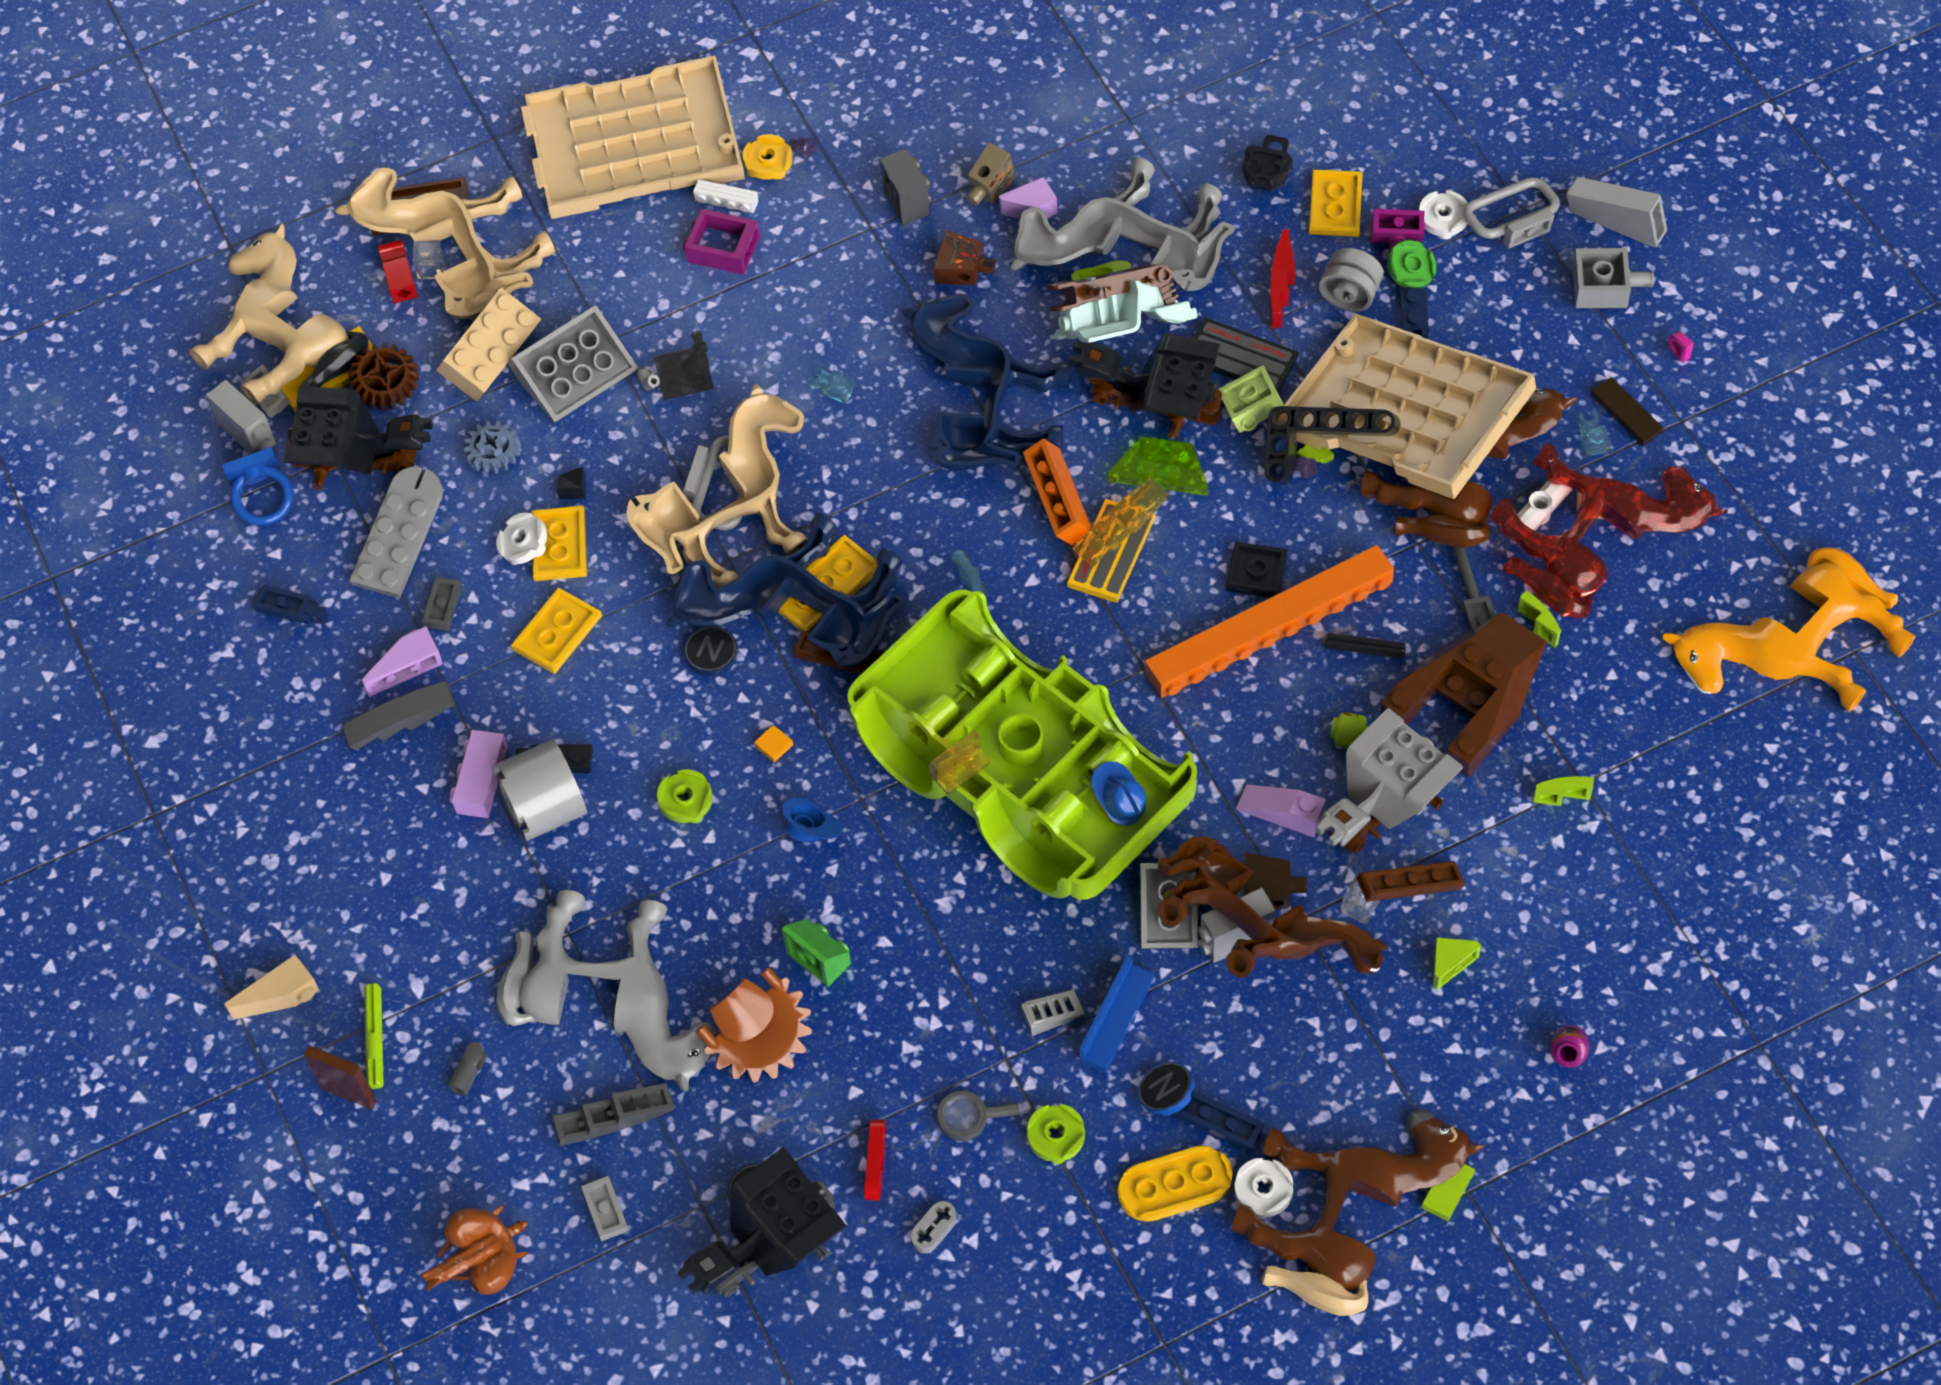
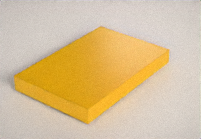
M1312 170L1309 235L1359 237L1363 172Z
M584 505L532 510V515L538 517L547 529L546 550L541 556L533 558L534 581L587 577Z
M558 587L511 644V648L514 652L555 674L602 617V613L595 607Z

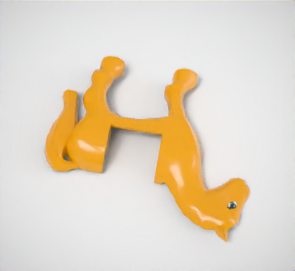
M1832 547L1817 548L1812 551L1807 560L1806 570L1797 576L1790 586L1820 608L1797 634L1778 621L1764 617L1759 618L1751 625L1706 623L1691 627L1682 635L1665 633L1662 636L1667 643L1674 645L1675 654L1680 665L1684 668L1697 689L1703 693L1713 694L1721 691L1724 684L1721 662L1722 659L1745 664L1757 673L1775 680L1790 679L1796 676H1810L1823 680L1836 690L1840 696L1842 707L1848 712H1851L1865 695L1866 689L1853 682L1852 671L1846 666L1835 665L1816 656L1823 640L1832 629L1849 618L1865 620L1880 630L1888 641L1889 650L1898 658L1909 649L1915 639L1914 634L1903 629L1902 618L1886 610L1891 609L1897 604L1898 595L1881 589L1856 559L1849 553Z

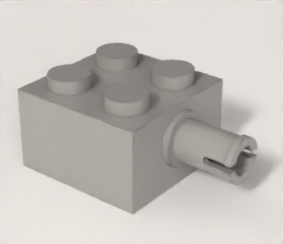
M1627 248L1575 249L1572 268L1576 308H1627L1631 287L1653 288V271H1630Z

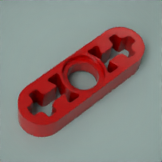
M883 1119L870 1120L865 1200H881L886 1143V1120Z

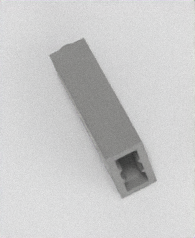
M1577 177L1573 185L1567 190L1566 199L1569 203L1570 212L1648 246L1657 248L1667 232L1661 194Z

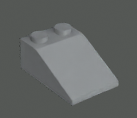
M1140 863L1141 948H1198L1199 905H1187L1188 915L1176 926H1168L1161 921L1158 914V906L1163 900L1164 893L1172 888H1176L1179 881L1194 880L1196 872H1179L1166 876L1158 872V863Z

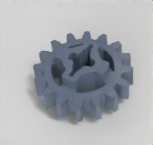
M487 421L484 428L477 425L478 431H470V439L464 440L466 445L464 452L469 465L474 464L476 471L483 468L485 474H488L490 469H494V472L497 474L500 467L508 470L507 464L509 462L515 464V456H520L521 454L519 449L521 443L516 430H511L509 424L502 427L500 421H497L495 426H491V423Z

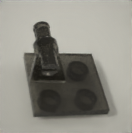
M701 331L691 333L693 339L691 349L654 357L664 400L714 389L708 365L709 360L706 354L708 347L703 341Z

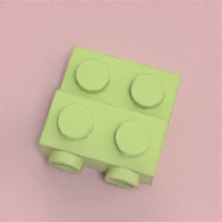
M1264 365L1218 389L1222 392V400L1239 433L1255 429L1259 422L1268 418L1269 412L1273 408L1285 406Z

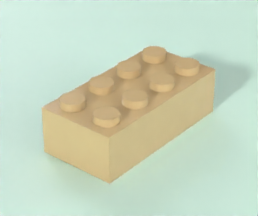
M501 287L436 371L477 402L534 330L541 318Z

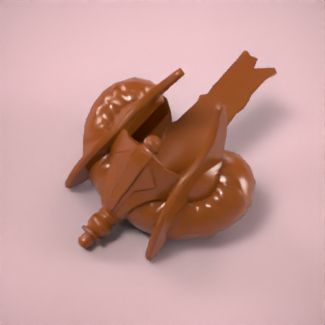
M502 1205L492 1212L474 1207L462 1208L454 1212L445 1224V1236L448 1242L440 1249L437 1256L440 1258L453 1245L462 1249L453 1256L446 1258L445 1262L420 1274L423 1282L428 1281L426 1291L429 1292L431 1288L450 1279L470 1280L473 1289L482 1295H493L501 1291L512 1279L517 1259L528 1255L527 1252L516 1253L515 1244L512 1239L513 1236L525 1230V1227L528 1225L527 1221H517V1223L506 1227L497 1217L503 1210ZM470 1267H472L469 1272H467V1273H462V1272L467 1271Z

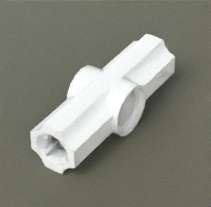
M1554 473L1539 491L1531 494L1529 502L1507 525L1506 531L1511 535V538L1517 542H1526L1540 525L1549 521L1551 513L1573 489V485L1566 476L1561 473Z

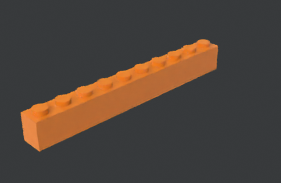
M1375 545L1145 660V675L1160 698L1167 695H1175L1183 687L1191 683H1199L1207 675L1215 671H1223L1229 664L1239 659H1247L1253 652L1261 648H1268L1277 640L1285 636L1290 637L1296 634L1299 629L1307 625H1314L1323 617L1331 613H1338L1345 606L1355 601L1360 602L1377 590L1386 589L1393 583L1394 567L1379 546Z

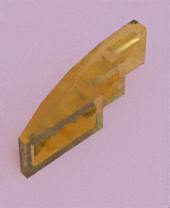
M1149 478L1099 520L1072 550L1094 568L1110 549L1115 551L1131 532L1136 534L1170 494L1152 478Z

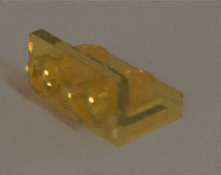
M975 730L971 731L930 762V776L946 794L953 792L990 764L989 757L981 750L980 735Z

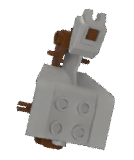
M1387 708L1346 751L1347 796L1359 805L1356 806L1349 799L1342 798L1324 812L1317 826L1316 833L1321 836L1325 831H1328L1330 836L1329 843L1332 846L1339 843L1350 853L1354 852L1357 854L1364 848L1367 842L1366 839L1371 834L1377 839L1381 838V835L1376 831L1381 824L1385 825L1388 829H1392L1421 812L1428 803L1436 810H1439L1444 804V800L1439 798L1437 794L1463 769V766L1448 754L1444 755L1434 747L1429 738L1421 737L1407 726L1400 716Z

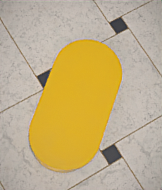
M1203 1145L1191 1147L1138 1163L1128 1168L1118 1185V1200L1122 1209L1136 1220H1159L1214 1203L1223 1198L1232 1184V1166L1226 1155L1212 1149V1147Z

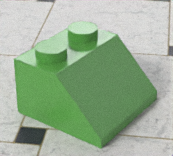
M807 918L785 925L782 928L787 955L827 987L851 965L850 950L847 945L839 939L835 941L831 938L826 928L821 924H814Z

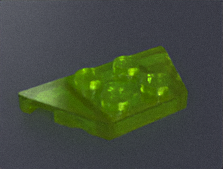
M1141 436L1108 473V482L1208 496V485L1192 443Z

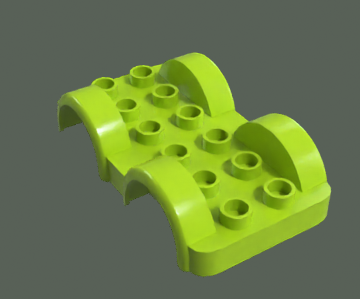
M956 590L944 596L853 682L847 694L850 718L860 739L889 774L905 787L922 797L937 800L947 796L975 819L976 825L988 846L1017 877L1040 893L1053 898H1065L1071 895L1076 899L1086 900L1097 896L1189 805L1195 797L1197 790V767L1193 762V755L1190 751L1183 755L1182 763L1175 764L1167 762L1147 750L1127 731L1116 716L1109 700L1108 689L1105 686H1094L1069 667L1065 655L1058 659V667L1056 669L1045 668L1027 658L1000 631L988 610L985 595L979 591ZM1109 761L1124 765L1131 772L1137 783L1143 787L1146 794L1145 811L1136 823L1125 826L1113 822L1096 798L1092 789L1091 778L1094 770L1100 764Z

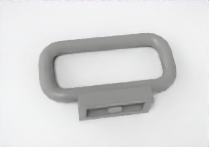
M1531 177L1470 201L1463 209V217L1473 231L1483 238L1493 239L1504 235L1503 243L1509 249L1550 232L1555 216L1554 213L1560 207V200L1544 180ZM1531 187L1539 189L1550 202V205L1492 229L1485 228L1473 214V211Z
M728 435L717 438L711 445L709 452L708 447L698 445L684 487V495L699 514L700 521L709 517L702 513L701 508L720 450L724 446H728ZM742 517L728 520L713 529L731 530L740 523Z

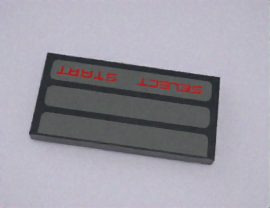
M1204 318L1193 337L1194 339L1220 343L1213 372L1236 380L1264 365L1278 394L1299 356L1298 351L1208 318Z

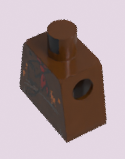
M946 230L934 266L936 284L975 285L980 272L994 274L996 259L984 256V244L981 241Z

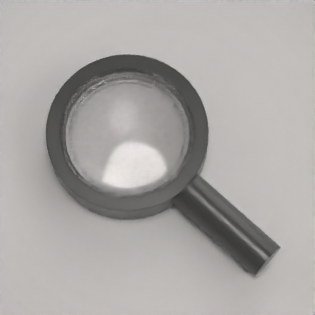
M957 1091L947 1095L941 1101L937 1111L938 1124L941 1131L947 1137L956 1141H968L980 1135L986 1126L987 1119L1020 1115L1018 1103L985 1107L980 1097L968 1091Z

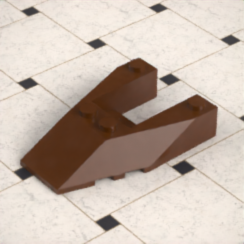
M1501 612L1430 655L1401 679L1381 701V714L1389 708L1400 716L1408 726L1437 692L1472 716L1471 721L1447 748V754L1463 766L1460 772L1470 777L1520 717L1522 706L1538 668L1546 641Z

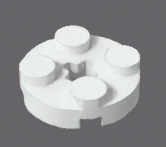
M1438 191L1426 195L1420 203L1419 210L1425 211L1424 229L1431 234L1438 235L1441 239H1450L1452 235L1461 232L1468 224L1463 217V209L1467 201L1460 194L1453 191H1446V194H1437ZM1439 211L1442 213L1448 211V216L1439 215Z
M525 512L511 517L506 522L508 526L504 532L500 530L497 536L496 545L498 552L513 565L526 563L534 557L541 556L546 550V526L538 517L533 516L531 513ZM522 535H525V538L521 542H518L522 539Z
M1263 1158L1252 1159L1246 1162L1237 1173L1234 1184L1236 1200L1239 1205L1244 1204L1252 1207L1260 1219L1275 1216L1284 1211L1292 1200V1175L1279 1161L1273 1159L1272 1161L1263 1160ZM1259 1182H1262L1264 1185L1267 1183L1271 1184L1268 1193H1260L1258 1191Z

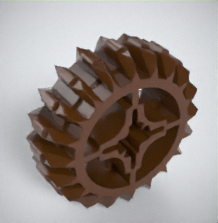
M385 342L382 348L379 349L375 344L372 346V351L364 348V356L356 355L357 363H351L352 371L349 372L351 389L360 394L364 404L366 405L370 402L373 410L377 405H380L384 411L386 405H391L393 409L396 408L395 403L397 402L404 405V397L412 399V391L417 390L416 382L419 380L417 364L413 363V357L407 355L404 348L398 351L395 344L388 349ZM376 365L373 370L367 372L371 367ZM381 370H383L384 375H387V383H385L384 378H381ZM400 382L399 385L393 388V385L395 383Z

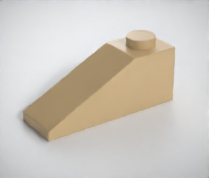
M294 955L228 1000L224 1005L234 1020L296 1007L302 1002L309 1001L319 991V988L308 970L297 956Z

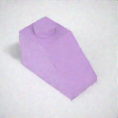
M1044 177L999 195L1000 213L1005 216L1020 219L1024 210L1033 207L1042 209L1046 213L1047 219L1058 214L1057 197Z

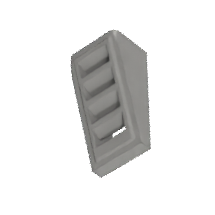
M1074 990L1021 1004V1013L1031 1036L1085 1016ZM1070 1000L1074 1011H1068L1065 1004L1066 1001ZM1055 1005H1060L1062 1014L1057 1013ZM1047 1008H1049L1052 1016L1047 1017L1044 1011ZM1039 1012L1042 1019L1037 1020L1034 1013Z

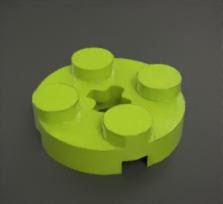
M683 769L677 771L678 774L670 778L669 775L665 777L657 790V799L661 813L668 819L678 823L690 822L695 824L700 822L709 811L713 802L712 790L704 775L694 770ZM685 792H689L691 797L689 800L681 801V798L678 797L679 795H684Z
M1063 1104L1051 1107L1046 1105L1036 1110L1030 1117L1027 1127V1140L1031 1150L1041 1159L1051 1161L1054 1164H1062L1065 1160L1074 1157L1083 1147L1085 1139L1084 1123L1080 1114L1072 1107ZM1051 1128L1054 1130L1061 1128L1062 1137L1051 1138L1049 1130Z

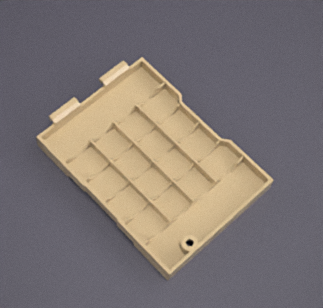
M716 56L657 67L650 74L597 85H590L584 82L525 95L527 106L521 107L527 136L533 134L538 158L532 159L538 189H542V187L545 189L551 219L600 209L599 205L622 201L627 198L694 186L697 184L698 179L718 184L745 179Z
M1355 313L1284 405L1296 407L1385 409L1394 413L1400 419L1401 425L1399 431L1393 436L1297 433L1296 441L1319 450L1321 447L1329 450L1339 447L1392 466L1397 475L1408 478V483L1455 499L1536 390L1534 374L1431 341L1420 335ZM1286 413L1279 416V426H1283L1287 422L1288 417ZM1312 414L1306 415L1303 420L1304 426L1308 427L1313 422ZM1333 415L1330 418V428L1337 426L1339 416ZM1363 415L1355 420L1356 429L1363 427L1365 424V417ZM1390 416L1383 418L1381 421V428L1387 429L1391 425Z

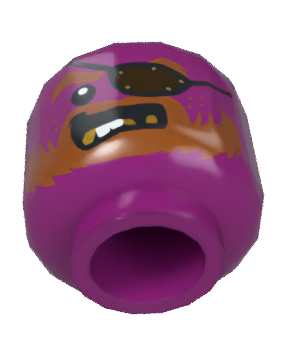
M1575 1025L1560 1027L1554 1033L1551 1040L1550 1053L1553 1060L1567 1068L1579 1066L1586 1060L1589 1051V1038L1586 1032Z

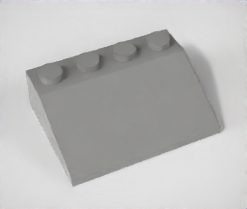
M596 305L515 355L508 363V366L524 389L554 423L639 369Z

